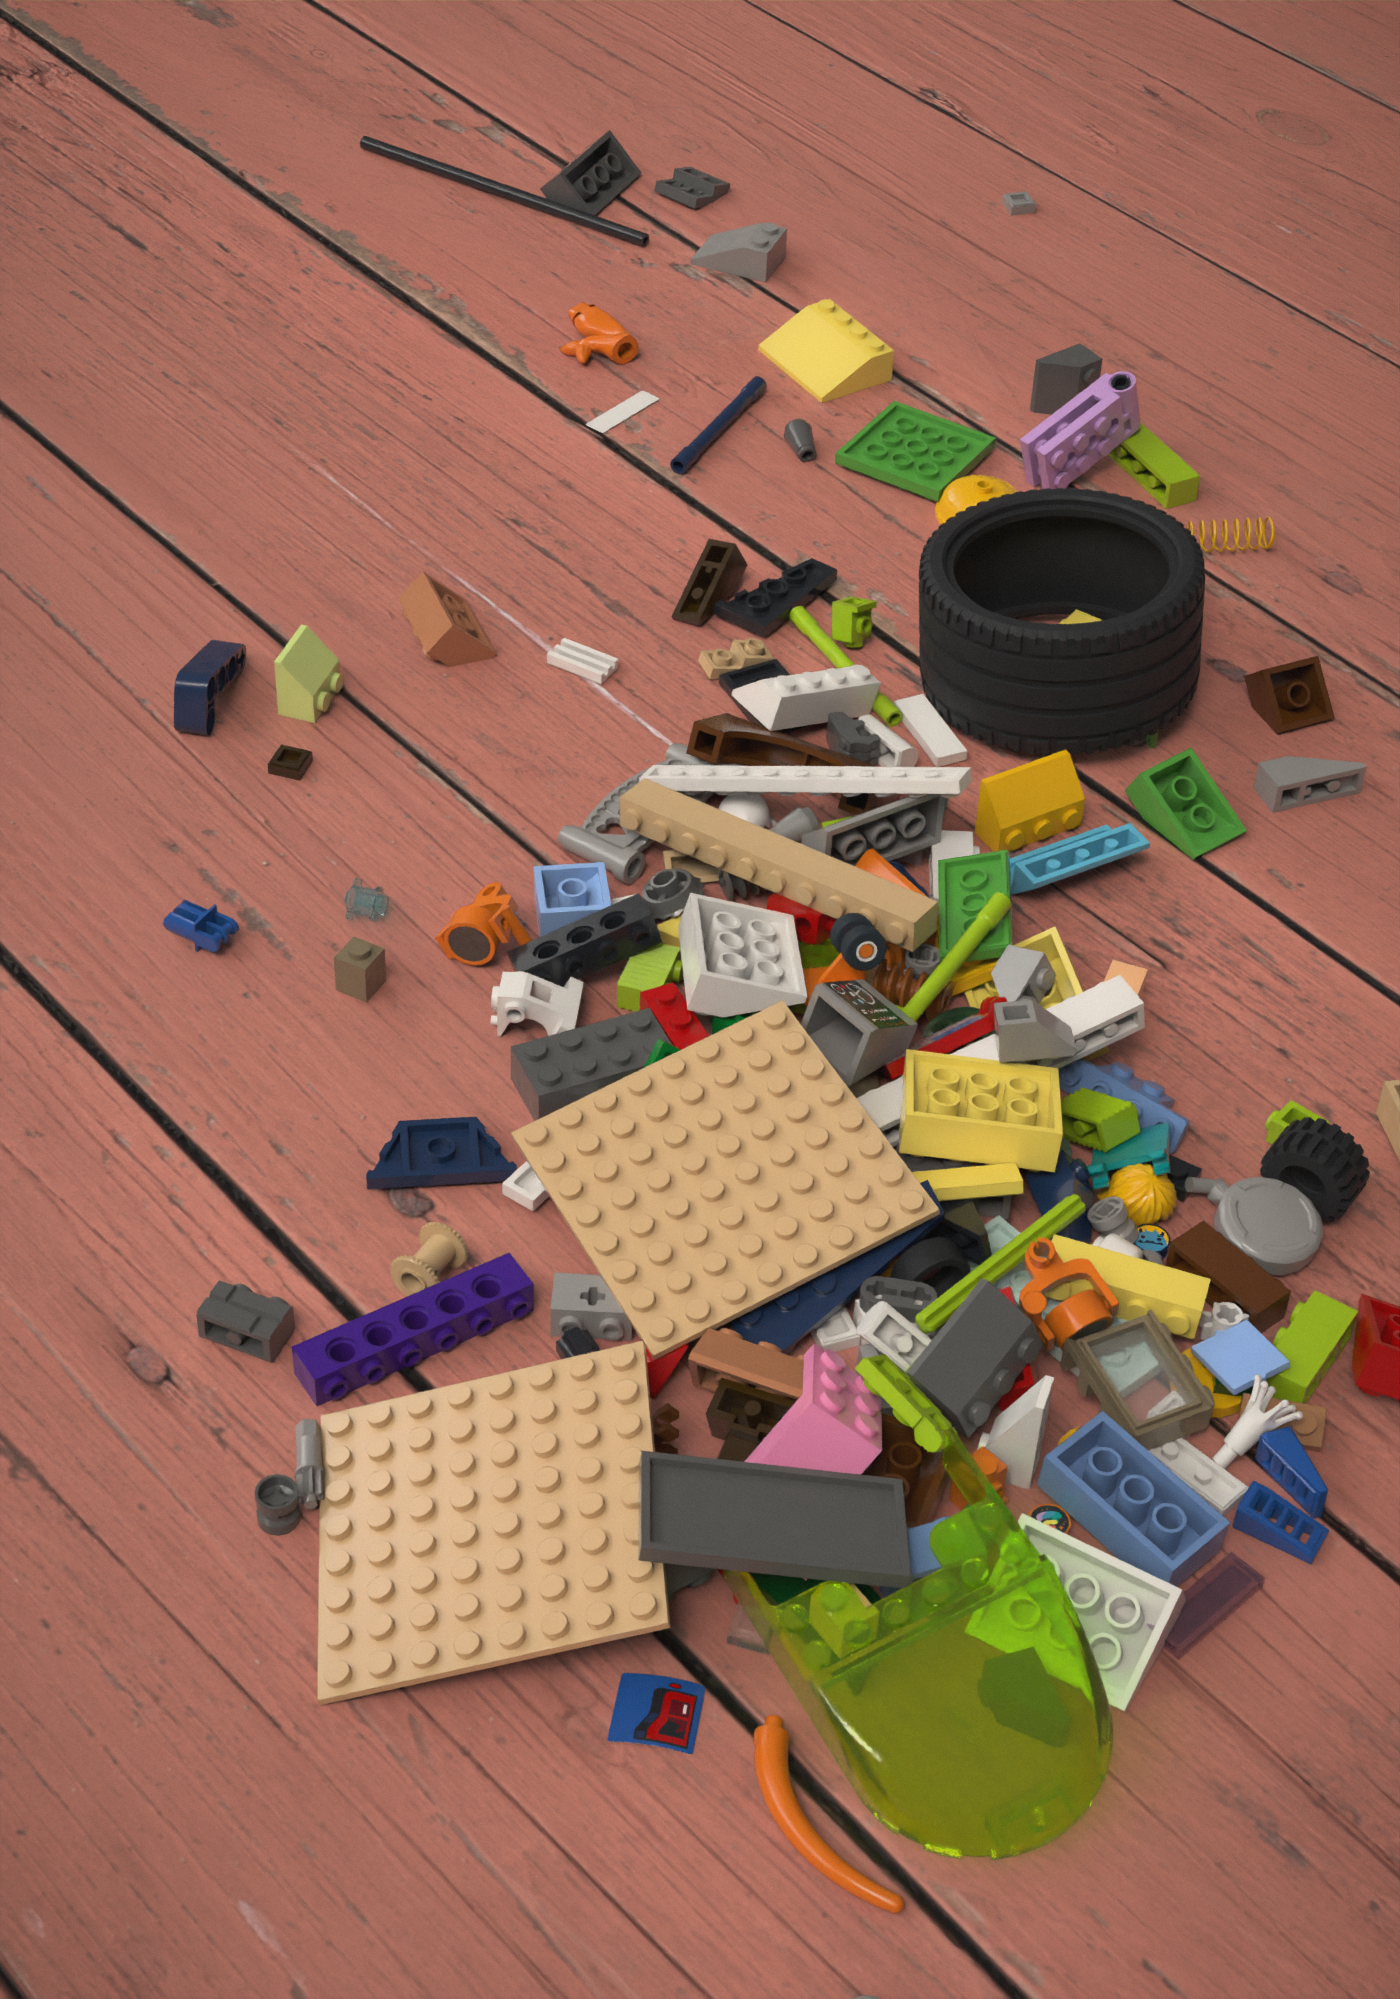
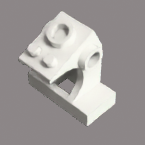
M503 972L500 986H493L491 1008H493V1012H497V1016L491 1015L490 1024L497 1025V1036L501 1037L510 1022L519 1023L524 1018L535 1020L542 1024L548 1036L575 1029L584 982L570 977L566 985L562 987L526 972Z

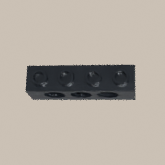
M638 893L508 951L507 954L514 972H526L563 987L570 977L577 980L662 943V939L653 914Z

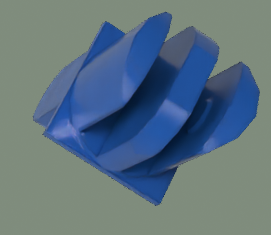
M186 899L173 912H170L163 922L165 929L194 942L196 952L202 948L216 952L220 948V943H226L230 939L229 934H235L239 931L238 923L234 919L217 912L216 904L208 910Z

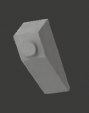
M1286 756L1259 762L1253 789L1272 813L1361 793L1367 766L1360 762Z

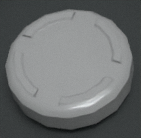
M1251 1177L1235 1182L1224 1191L1213 1216L1214 1229L1222 1233L1228 1241L1247 1256L1252 1257L1259 1266L1271 1275L1281 1276L1300 1271L1314 1258L1324 1234L1321 1216L1312 1201L1296 1187L1274 1178Z

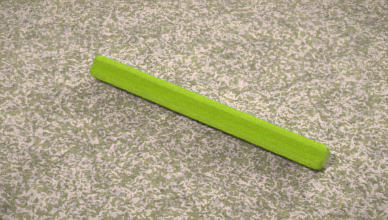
M1072 1194L1063 1199L919 1312L915 1317V1323L920 1327V1330L925 1334L934 1332L950 1319L982 1278L993 1285L1025 1260V1253L1033 1240L1035 1243H1037V1238L1040 1237L1050 1240L1054 1234L1059 1233L1083 1214L1086 1205L1081 1201L1080 1196Z

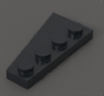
M811 558L783 571L779 579L768 578L759 582V588L748 592L744 589L735 593L734 599L729 602L722 599L714 603V614L755 634L766 637L789 618L793 608L805 606L836 581L837 569Z

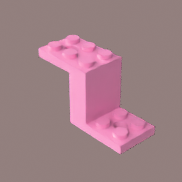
M814 1343L804 1354L803 1393L801 1397L744 1462L861 1475L882 1451L881 1397L867 1389L863 1382L864 1378L846 1366L845 1361L839 1354L830 1349L825 1351Z

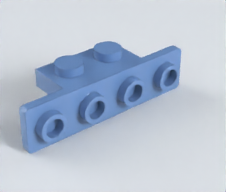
M1080 1058L1058 1069L1060 1089L1069 1094H1074L1075 1090L1079 1091L1083 1087L1135 1104L1139 1114L1140 1129L1169 1122L1171 1128L1169 1153L1177 1151L1190 1121L1171 1110L1175 1099L1164 1093L1165 1088L1150 1080L1142 1081L1133 1075L1134 1070L1119 1062L1096 1066L1086 1059Z

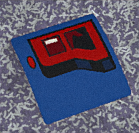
M623 1673L619 1683L607 1740L609 1742L652 1745L691 1755L694 1750L705 1687L697 1683L666 1676Z

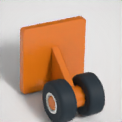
M848 913L841 916L833 924L830 939L834 948L839 952V956L830 966L803 969L807 999L803 1005L808 1006L817 984L865 980V971L877 967L883 961L887 951L886 941L864 915Z

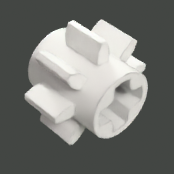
M1214 1302L1212 1313L1202 1311L1199 1326L1202 1327L1200 1339L1206 1340L1214 1336L1217 1330L1224 1331L1246 1319L1249 1320V1314H1243L1242 1310L1234 1303Z

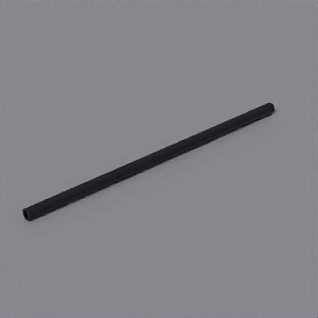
M363 136L360 141L362 149L642 247L648 244L649 234L368 136Z

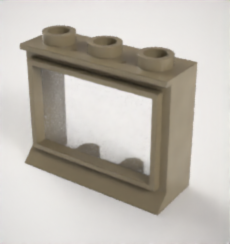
M1149 1310L1147 1315L1077 1340L1065 1339L1060 1366L1064 1371L1078 1366L1080 1374L1077 1386L1080 1394L1086 1397L1095 1393L1101 1402L1098 1414L1104 1411L1147 1450L1208 1428L1215 1405L1213 1395L1207 1386H1202L1193 1372L1189 1358L1185 1354L1180 1353L1172 1341L1168 1327L1164 1323L1159 1322L1152 1310Z

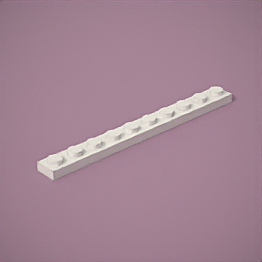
M653 765L639 777V781L646 778L672 790L685 791L688 795L700 794L704 791H716L718 795L747 792L748 795L752 796L761 795L766 792H778L781 796L808 792L812 796L842 793L843 796L852 797L861 793H874L877 797H887L897 793L907 794L909 797L940 794L941 797L952 798L959 796L973 781L971 767Z

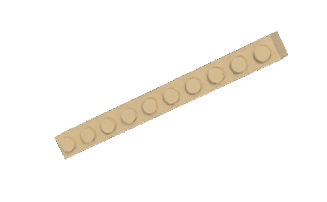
M646 778L620 797V826L832 918L839 919L848 913L862 914L881 933L886 941L913 952L936 931L938 901Z

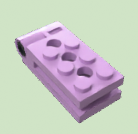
M1126 371L1115 372L1111 375L1105 373L1020 439L1026 482L1034 487L1041 483L1042 489H1065L1077 477L1087 472L1091 466L1104 456L1110 454L1113 449L1133 435L1141 426L1135 376Z

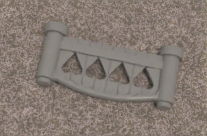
M682 743L671 744L666 751V760L655 764L741 766L737 763L731 765L726 763L714 764L686 754L688 746ZM649 768L632 776L611 791L592 810L583 825L580 827L565 825L558 834V843L564 849L592 863L604 862L605 869L611 871L615 879L626 884L634 883L641 875L645 865V856L641 851L653 843L654 840L624 827L622 829L625 835L601 834L598 832L605 830L606 826L610 823H618L620 825V797L640 782L639 777ZM677 791L701 802H705L716 793V791H704L700 794L688 795L685 791Z

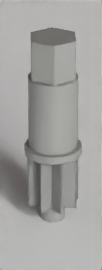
M302 1419L295 1425L297 1462L295 1479L299 1493V1504L304 1503L305 1508L314 1509L319 1505V1500L324 1499L325 1474L322 1466L321 1429L316 1420Z

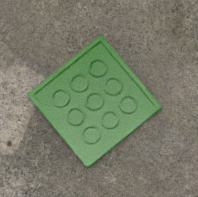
M893 401L836 452L835 463L851 471L863 473L875 480L887 482L902 490H908L928 500L938 502L945 488L950 483L965 477L995 448L996 437Z

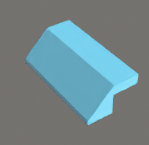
M1131 823L1111 829L1106 824L1010 858L1011 895L1033 890L1143 851L1150 847V842Z

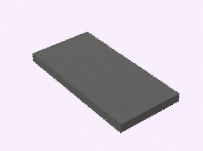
M641 1451L639 1460L638 1561L908 1589L911 1569L902 1479Z

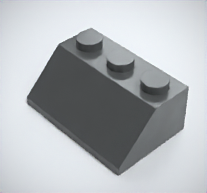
M982 1278L906 1373L910 1380L941 1411V1414L952 1424L951 1426L955 1427L959 1434L970 1438L974 1431L986 1422L990 1411L1000 1398L1012 1389L1015 1379L1026 1365L1037 1357L1043 1343L1033 1321L995 1286Z

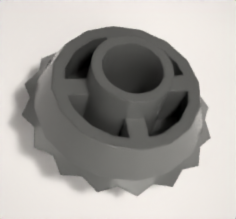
M682 868L664 869L657 872L647 881L643 887L642 899L653 914L654 920L660 918L665 921L669 917L677 918L681 912H684L690 893L704 895L702 889L705 885L700 882V878L694 877L689 871Z

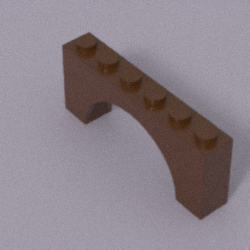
M728 713L694 721L686 754L714 764L878 767L779 731H770L765 726ZM832 793L840 800L839 809L855 815L897 801L901 794L894 793L887 797H877L874 793H861L857 796L846 797L842 793Z

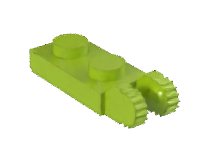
M886 1354L865 1357L859 1362L855 1370L864 1378V1385L873 1394L882 1397L893 1408L892 1413L897 1420L906 1426L912 1427V1429L914 1428L915 1441L920 1446H923L924 1450L936 1453L940 1452L941 1449L949 1450L956 1446L959 1436L955 1427L951 1426L952 1424L941 1414V1411Z

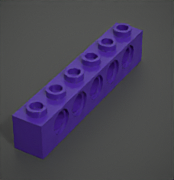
M510 1253L504 1254L292 1346L294 1374L316 1406L331 1400H337L346 1393L367 1384L375 1383L383 1377L405 1367L414 1366L425 1358L441 1351L450 1350L459 1343L477 1335L486 1334L495 1327L513 1319H520L527 1313L534 1311V1284Z

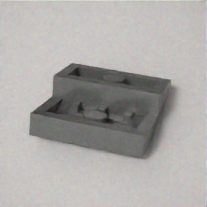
M693 167L674 169L672 179L656 181L654 191L696 209L719 199L730 189V183Z

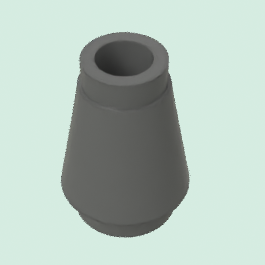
M803 419L790 421L785 426L784 439L799 457L800 461L809 462L813 460L816 456L811 425Z

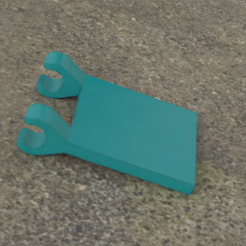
M1169 1122L1141 1128L1139 1135L1107 1153H1104L1103 1150H1094L1093 1148L1092 1163L1088 1165V1172L1092 1175L1093 1189L1109 1187L1108 1171L1128 1165L1152 1161L1155 1176L1170 1173L1169 1147L1171 1128Z

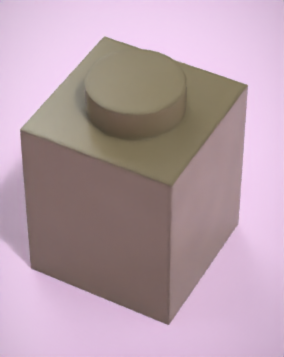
M353 937L334 957L336 990L368 1002L386 982L385 949Z

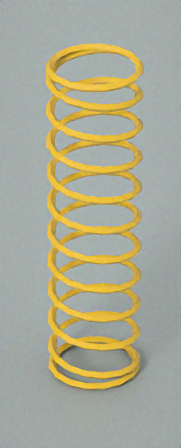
M1269 516L1265 518L1264 523L1260 517L1256 520V535L1258 539L1256 547H1252L1250 544L1252 526L1251 520L1248 517L1244 523L1247 541L1244 548H1241L1238 543L1240 523L1237 518L1233 522L1235 546L1232 549L1227 545L1229 527L1226 519L1222 521L1221 527L1224 542L1222 549H1218L1216 546V521L1213 519L1210 523V536L1212 540L1210 550H1207L1204 545L1205 523L1203 520L1199 522L1201 550L1203 548L1207 553H1210L1213 548L1218 552H1222L1226 547L1232 552L1236 547L1241 551L1246 550L1248 546L1252 550L1258 549L1259 546L1266 550L1271 549L1274 545L1275 526L1272 518ZM1268 519L1272 526L1269 545L1267 544L1265 534ZM1190 520L1187 529L1190 530L1191 526V535L1194 536V526ZM1247 522L1249 525V534L1247 532Z

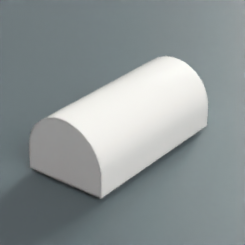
M867 714L859 717L858 720L865 722L864 729L860 730L861 736L867 737L877 734L881 738L879 755L877 756L878 764L881 767L915 766L918 760V751L874 716Z
M884 1301L875 1304L864 1315L857 1327L858 1335L881 1354H886L903 1372L910 1367L932 1341Z

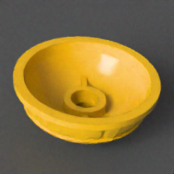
M986 475L961 477L945 488L940 500L936 503L935 516L940 524L946 523L948 518L954 517L959 511H965L969 506H976L981 501H989L990 498L1001 497L1004 494H1014L1017 491L1012 485L999 478Z

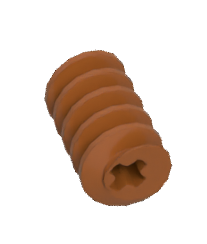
M883 959L877 967L872 987L894 1005L905 1007L927 980V973L922 972L919 978L915 980L914 968L909 967L904 975H900V963H895L892 969L888 971L887 959ZM949 981L947 986L941 990L920 1018L926 1015L928 1022L931 1023L939 1020L950 1003L954 989L953 981Z

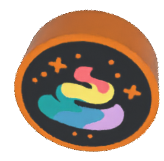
M1041 1504L1030 1511V1517L1069 1535L1071 1519L1063 1508L1054 1504Z

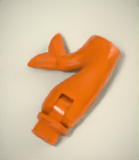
M585 302L579 303L568 311L572 324L586 338L565 344L560 348L562 353L576 356L580 363H586L591 353L597 352L604 354L618 364L630 362L638 353V342L620 322L606 311L596 307L594 304H586Z

